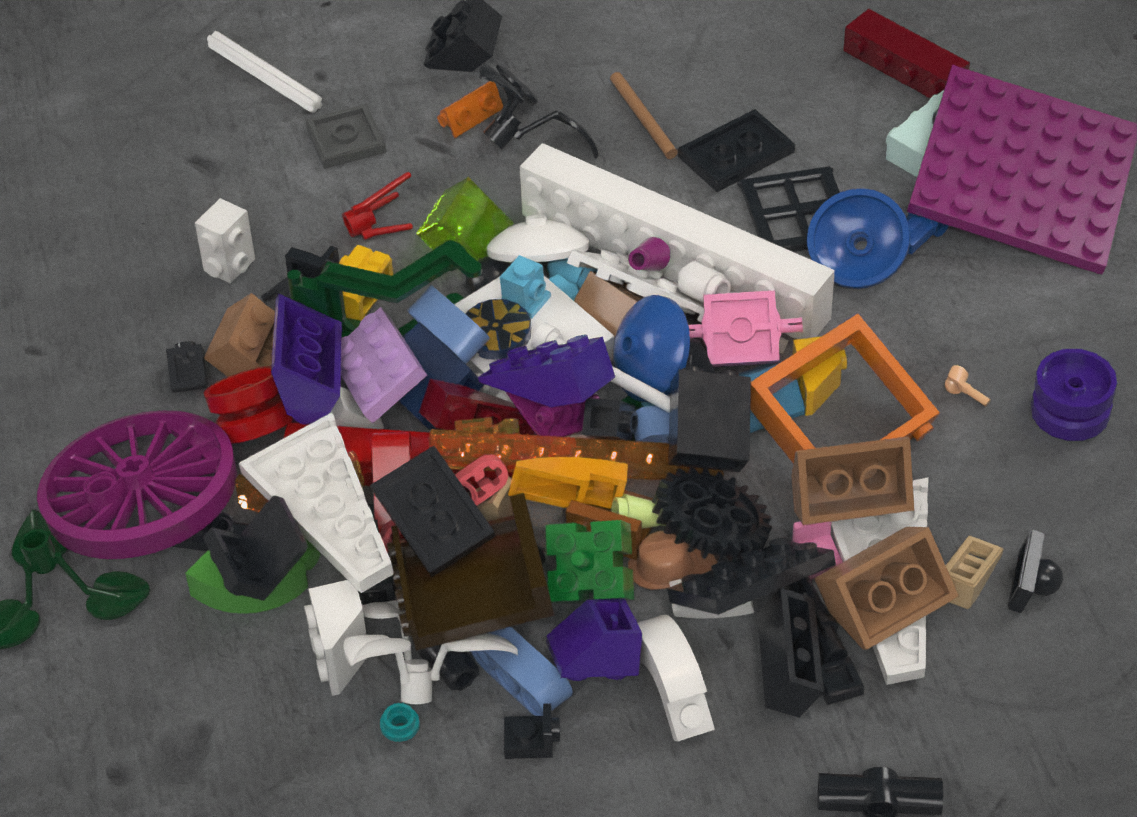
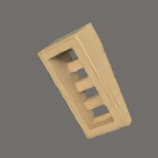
M972 536L966 538L946 564V568L959 595L950 603L965 609H969L973 605L1000 560L1003 548ZM969 553H970V554H973V555H976V556H978V557H981V558H983V559H986V560H982V559H980V558H977V557H974V556H972V555H969Z

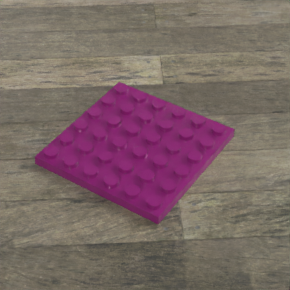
M952 65L906 212L1103 275L1107 266L1137 142V124Z

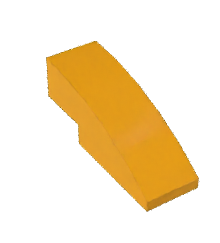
M547 457L516 461L508 496L524 493L526 500L567 508L570 501L573 500L611 509L613 499L623 496L627 483L628 464L582 457Z

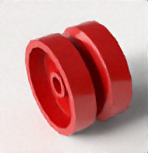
M271 366L258 367L231 375L214 383L203 392L210 413L220 415L214 423L223 429L229 437L231 444L265 436L284 427L294 419L292 416L287 415L282 399L278 395L279 392L271 373Z

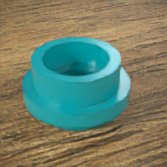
M404 703L390 705L380 718L382 734L387 739L395 742L411 739L416 735L420 727L418 714L409 705ZM399 723L405 724V725H402V726H395L396 724H399Z

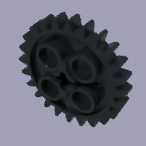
M690 467L687 473L678 468L675 475L669 472L665 479H661L652 499V503L655 504L652 512L658 514L657 524L666 525L664 533L675 534L677 537L674 543L676 544L687 543V551L690 553L695 549L701 550V556L704 559L708 554H713L717 562H721L723 556H726L732 562L737 557L741 558L740 554L745 551L763 549L772 529V526L769 525L771 516L764 514L767 506L756 504L759 496L754 494L748 495L746 493L748 490L747 485L736 486V478L734 477L728 481L723 479L722 472L720 471L717 472L716 476H713L705 468L701 474L693 467Z

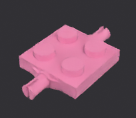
M775 290L703 295L704 316L702 323L688 325L690 339H703L707 349V356L713 367L779 363V340L781 333L803 332L802 317L780 319L776 309Z

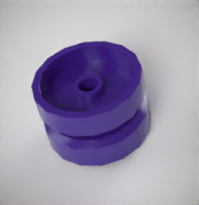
M1062 349L1050 353L1040 362L1036 372L1035 390L1031 401L1032 418L1040 429L1059 439L1083 441L1096 437L1106 429L1111 417L1112 401L1117 387L1116 372L1107 360L1090 351Z

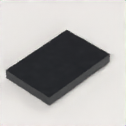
M754 109L679 147L678 157L710 187L719 192L794 153L795 143Z
M435 446L430 447L370 485L373 493L430 577L435 576L496 537L490 524Z

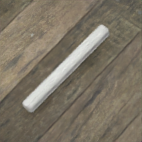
M214 31L212 35L207 37L209 48L304 109L315 113L317 109L322 107V98L225 35Z

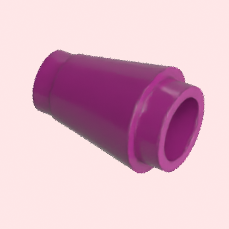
M647 238L629 254V264L635 270L660 271L669 263L670 248L660 238Z

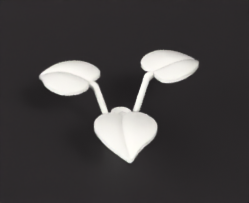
M397 600L362 605L364 617L384 619L397 617L400 621L399 614L405 613L400 612ZM402 627V638H389L385 635H357L346 638L343 644L344 655L350 666L366 658L395 653L400 672L401 702L407 704H425L432 701V681L440 680V668L446 653L449 651L499 650L508 651L518 656V649L511 642L492 633H484L442 644L433 669L428 667L427 660L412 659L409 636L404 637Z

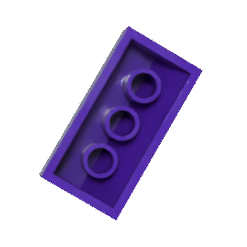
M278 294L275 303L271 373L287 415L292 416L301 424L308 425L330 414L340 397L342 322Z

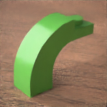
M305 538L307 542L306 552L264 601L243 595L236 596L230 593L223 584V578L216 564L212 561L209 550L185 574L190 596L211 608L229 613H258L282 606L302 594L308 588L306 571L311 570L317 564L321 555Z

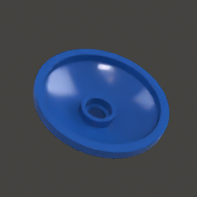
M851 189L832 196L818 208L808 228L807 246L812 261L835 270L834 284L846 288L862 289L878 285L898 271L908 254L910 229L902 209L890 197L875 190ZM860 241L867 243L866 248L863 250L855 248L856 244Z
M650 295L636 302L625 314L618 327L613 346L614 367L668 395L670 393V382L679 369L686 367L689 356V326L681 307L671 298L660 295ZM622 388L624 392L632 399L641 402H648Z

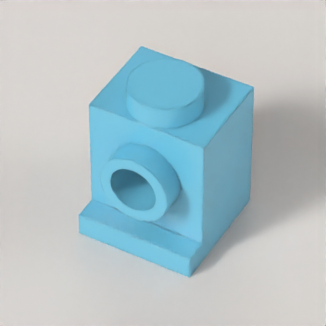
M519 255L500 276L502 299L518 303L527 311L531 319L551 297V292L545 290L546 283L544 281L543 265Z

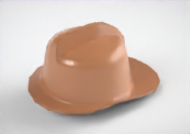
M657 531L643 539L638 547L637 560L630 558L628 568L633 569V582L650 590L669 588L670 581L682 579L690 574L708 572L711 570V566L718 562L713 554H708L704 559L701 556V550L695 549L690 553L687 551V543H674L677 537L675 534H665L664 531Z

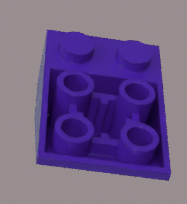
M585 334L567 340L565 344L558 345L557 340H552L538 345L533 350H528L527 346L511 349L506 352V358L490 363V369L480 375L478 380L479 383L549 407H558L584 402L613 380L615 373L603 336L588 339V335Z

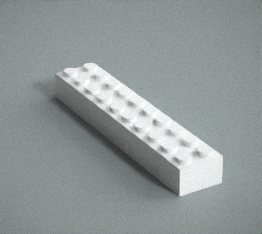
M543 143L520 165L523 216L545 215L546 220L565 223L582 232L589 239V246L614 254L620 252L629 256L645 239L650 237L660 238L670 248L669 263L660 271L664 273L662 278L671 282L678 279V274L684 266L692 261H697L724 274L725 278L730 282V293L775 290L776 309L780 319L802 317V333H785L792 338L817 337L831 320L835 272L831 268Z

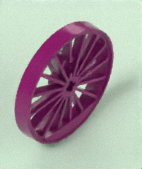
M164 410L124 416L86 432L58 453L41 477L37 491L38 507L54 538L65 548L80 555L99 559H125L162 551L183 542L201 531L221 513L229 502L237 481L232 444L227 434L216 423L193 413ZM155 434L146 455H139L137 437ZM169 434H172L175 437H177L162 453H160ZM130 439L131 456L122 460L110 446ZM98 452H102L116 469L87 459ZM75 470L92 475L90 477H68ZM215 473L214 477H200L203 475ZM59 492H76L56 498ZM184 492H201V493L196 497V496H193V495H190V494H187V493H184ZM160 499L183 507L172 513ZM145 500L163 518L147 523ZM137 504L140 525L126 528ZM75 509L62 517L57 515V513ZM116 517L110 530H102ZM91 519L84 527L78 526L83 522Z

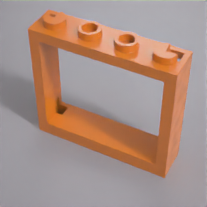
M856 314L751 381V412L793 464L796 451L815 449V447L772 394L850 344L854 346L912 417V419L880 440L908 436L910 440L915 438L918 442L934 429L931 424L940 412L859 314Z

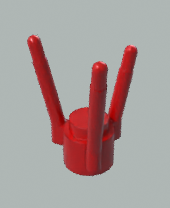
M406 172L399 178H396L363 202L352 206L351 210L342 213L343 222L351 237L354 238L361 235L364 240H367L373 236L396 233L413 228L411 223L372 229V225L376 224L373 211L399 197L398 192H393L388 196L385 195L411 177L410 172Z

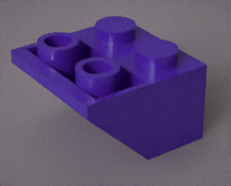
M625 599L586 600L546 636V644L561 678L582 681L588 677H606L608 679L620 680L626 676H639L642 631Z

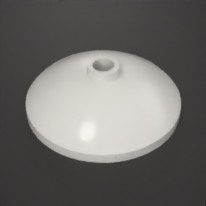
M531 215L526 217V222L510 226L494 237L487 246V255L492 259L505 262H513L519 255L534 262L569 258L572 250L586 252L589 249V239L582 232L565 223L546 220L545 215Z

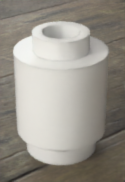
M692 261L684 266L678 274L679 291L703 303V295L730 293V282L725 278L724 274L697 261Z

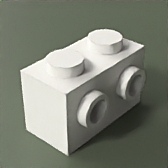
M220 198L195 222L204 271L212 277H218L231 284L241 273L247 270L249 265L255 260L247 210Z

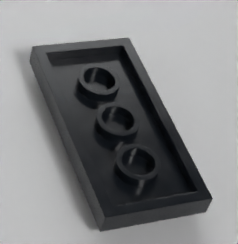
M777 538L770 541V546L766 548L748 550L741 553V558L737 560L716 563L711 566V570L708 572L684 576L681 579V583L667 588L669 602L719 615L836 565L834 550L817 547V544L813 542L801 544L792 542L791 538Z

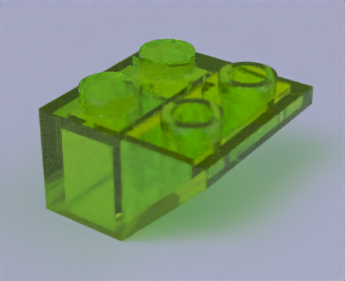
M467 177L443 192L416 234L432 250L448 240L456 241L466 249L468 254L478 260L488 256L487 246L491 240L508 227L513 226L514 223Z

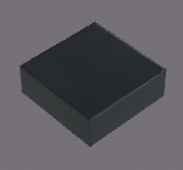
M850 657L821 664L824 686L822 696L827 705L864 695V685Z

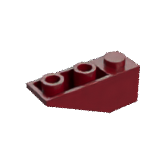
M430 379L419 413L434 427L474 436L532 440L534 430L513 402L463 385Z

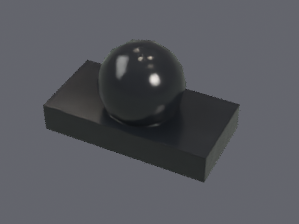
M1032 529L1018 551L1008 601L1009 610L1022 613L1033 593L1049 596L1058 591L1063 583V572L1059 565L1051 559L1041 558L1045 534Z

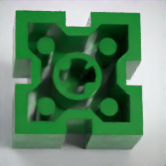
M622 520L591 522V532H587L586 526L577 523L546 525L547 556L556 558L557 570L547 571L548 591L552 603H584L586 600H589V593L594 594V599L634 600L633 569L623 567V555L632 554L630 523Z

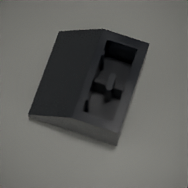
M484 0L459 1L452 12L445 17L440 16L431 27V31H433L431 40L425 49L427 54L424 66L428 69L474 71L493 57L502 15Z

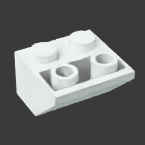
M348 580L310 588L311 605L304 606L311 646L317 658L316 664L321 683L329 682L332 696L339 695L366 660L364 659L350 666L344 655L343 644L346 638L367 635L358 589Z

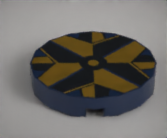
M490 299L476 304L466 312V315L491 338L477 352L481 358H506V352L523 346L525 342L528 343L531 339V319L527 311L518 303L506 299Z

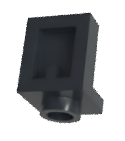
M330 246L322 257L291 247L285 255L287 273L291 270L299 269L304 277L311 279L320 276L327 261L338 264L340 262L338 248Z
M184 341L175 344V348L166 349L170 386L173 393L208 388L204 359L206 353L201 344L196 345L193 341Z
M551 703L543 704V716L504 717L505 759L553 758V742H560V718H552Z

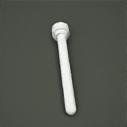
M544 322L535 330L531 346L536 349L538 345L552 340H557L558 345L567 342L563 340L559 329ZM613 367L615 378L611 380L612 383L670 413L669 396Z

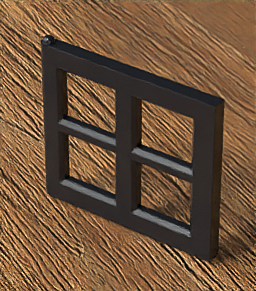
M827 166L738 181L737 185L741 187L757 236L792 252L808 250L807 233L809 226L805 215L814 214L825 201L840 193L832 173L833 168ZM820 180L827 199L800 203L793 184ZM783 185L790 205L763 209L756 189ZM795 217L802 236L774 240L768 221Z

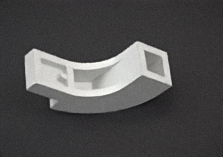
M660 615L638 622L642 631L640 664H644L648 668L656 683L674 741L678 742L715 730L704 695L707 689L692 649L677 623L668 615Z

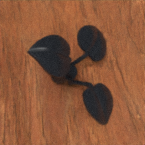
M483 64L480 68L479 78L498 84L504 89L508 97L501 112L483 132L497 146L503 149L514 136L520 140L524 134L552 119H556L573 127L588 141L595 159L598 157L596 144L588 131L561 111H554L519 130L518 127L521 122L512 114L519 102L521 104L524 103L522 99L524 95L528 96L535 104L538 102V99L525 84L520 82L514 74L504 67L497 65V72L489 65Z

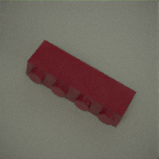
M869 8L845 27L844 52L928 98L938 95L944 90L952 65L969 70V61Z

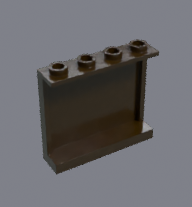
M524 493L509 496L514 515L488 521L495 532V538L433 577H430L409 544L401 542L396 525L391 526L394 542L387 543L393 565V579L396 586L395 594L400 612H405L399 614L404 637L412 635L416 651L555 616Z

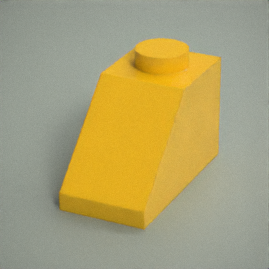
M820 337L794 339L792 355ZM842 349L797 378L805 406V416L813 415L840 386L841 370L847 369L845 349Z

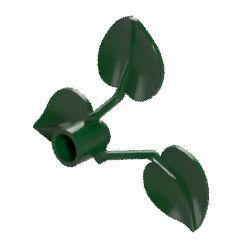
M33 509L20 527L12 547L14 561L23 567L25 572L26 598L23 604L14 599L0 601V649L14 647L23 643L35 633L40 624L39 614L36 611L30 610L33 605V572L47 574L54 570L56 564H59L75 584L86 595H90L86 601L87 611L93 617L101 620H113L128 614L147 598L151 589L142 578L120 571L104 573L97 577L94 582V588L87 586L63 559L62 555L68 549L54 538L42 514Z

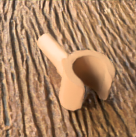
M952 366L945 381L946 390L951 394L963 392L986 407L991 399L966 383L968 372L963 367Z

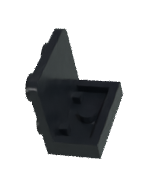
M276 495L271 497L241 534L211 527L203 537L209 549L210 557L223 578L225 588L236 596L243 595L263 601L307 550V542L284 498Z

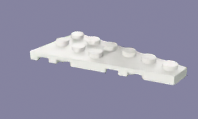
M576 250L571 251L567 261L568 264L577 268L598 269L596 276L621 285L625 282L627 283L626 288L629 291L643 297L660 295L671 298L684 312L693 315L696 312L700 315L697 320L702 322L704 304L681 293L678 288V280L671 282L662 278L664 273L661 271L635 270L629 264V256L620 252L614 254L602 250L601 254ZM782 337L779 340V353H784L788 344V340Z
M333 413L322 417L239 463L241 474L268 501L275 495L284 498L303 536L361 593L394 574L392 563L381 535L376 528L372 512L367 505L363 489L346 451Z
M928 478L913 480L914 511L831 521V537L842 561H846L906 526L927 527ZM926 616L872 646L886 685L924 678L926 669Z

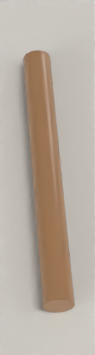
M620 72L613 73L610 81L667 159L676 157L677 149Z

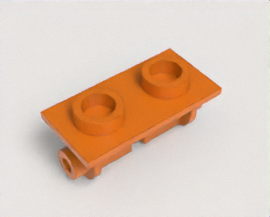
M489 81L442 109L437 117L442 127L449 126L453 137L456 138L502 110L503 103L496 83Z

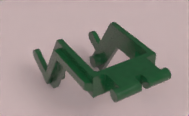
M448 240L392 276L327 261L318 277L313 279L302 277L299 270H291L287 273L290 298L342 322L343 338L351 334L361 322L346 318L343 291L397 304L448 271L458 269L469 278H477L482 274V265L468 254L460 243ZM450 293L446 296L453 304L464 299L458 293ZM413 319L400 327L398 330L402 337L409 330H412L418 322Z

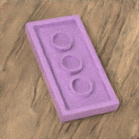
M381 307L374 313L365 316L360 325L351 334L341 339V376L363 415L372 423L427 376L392 319Z

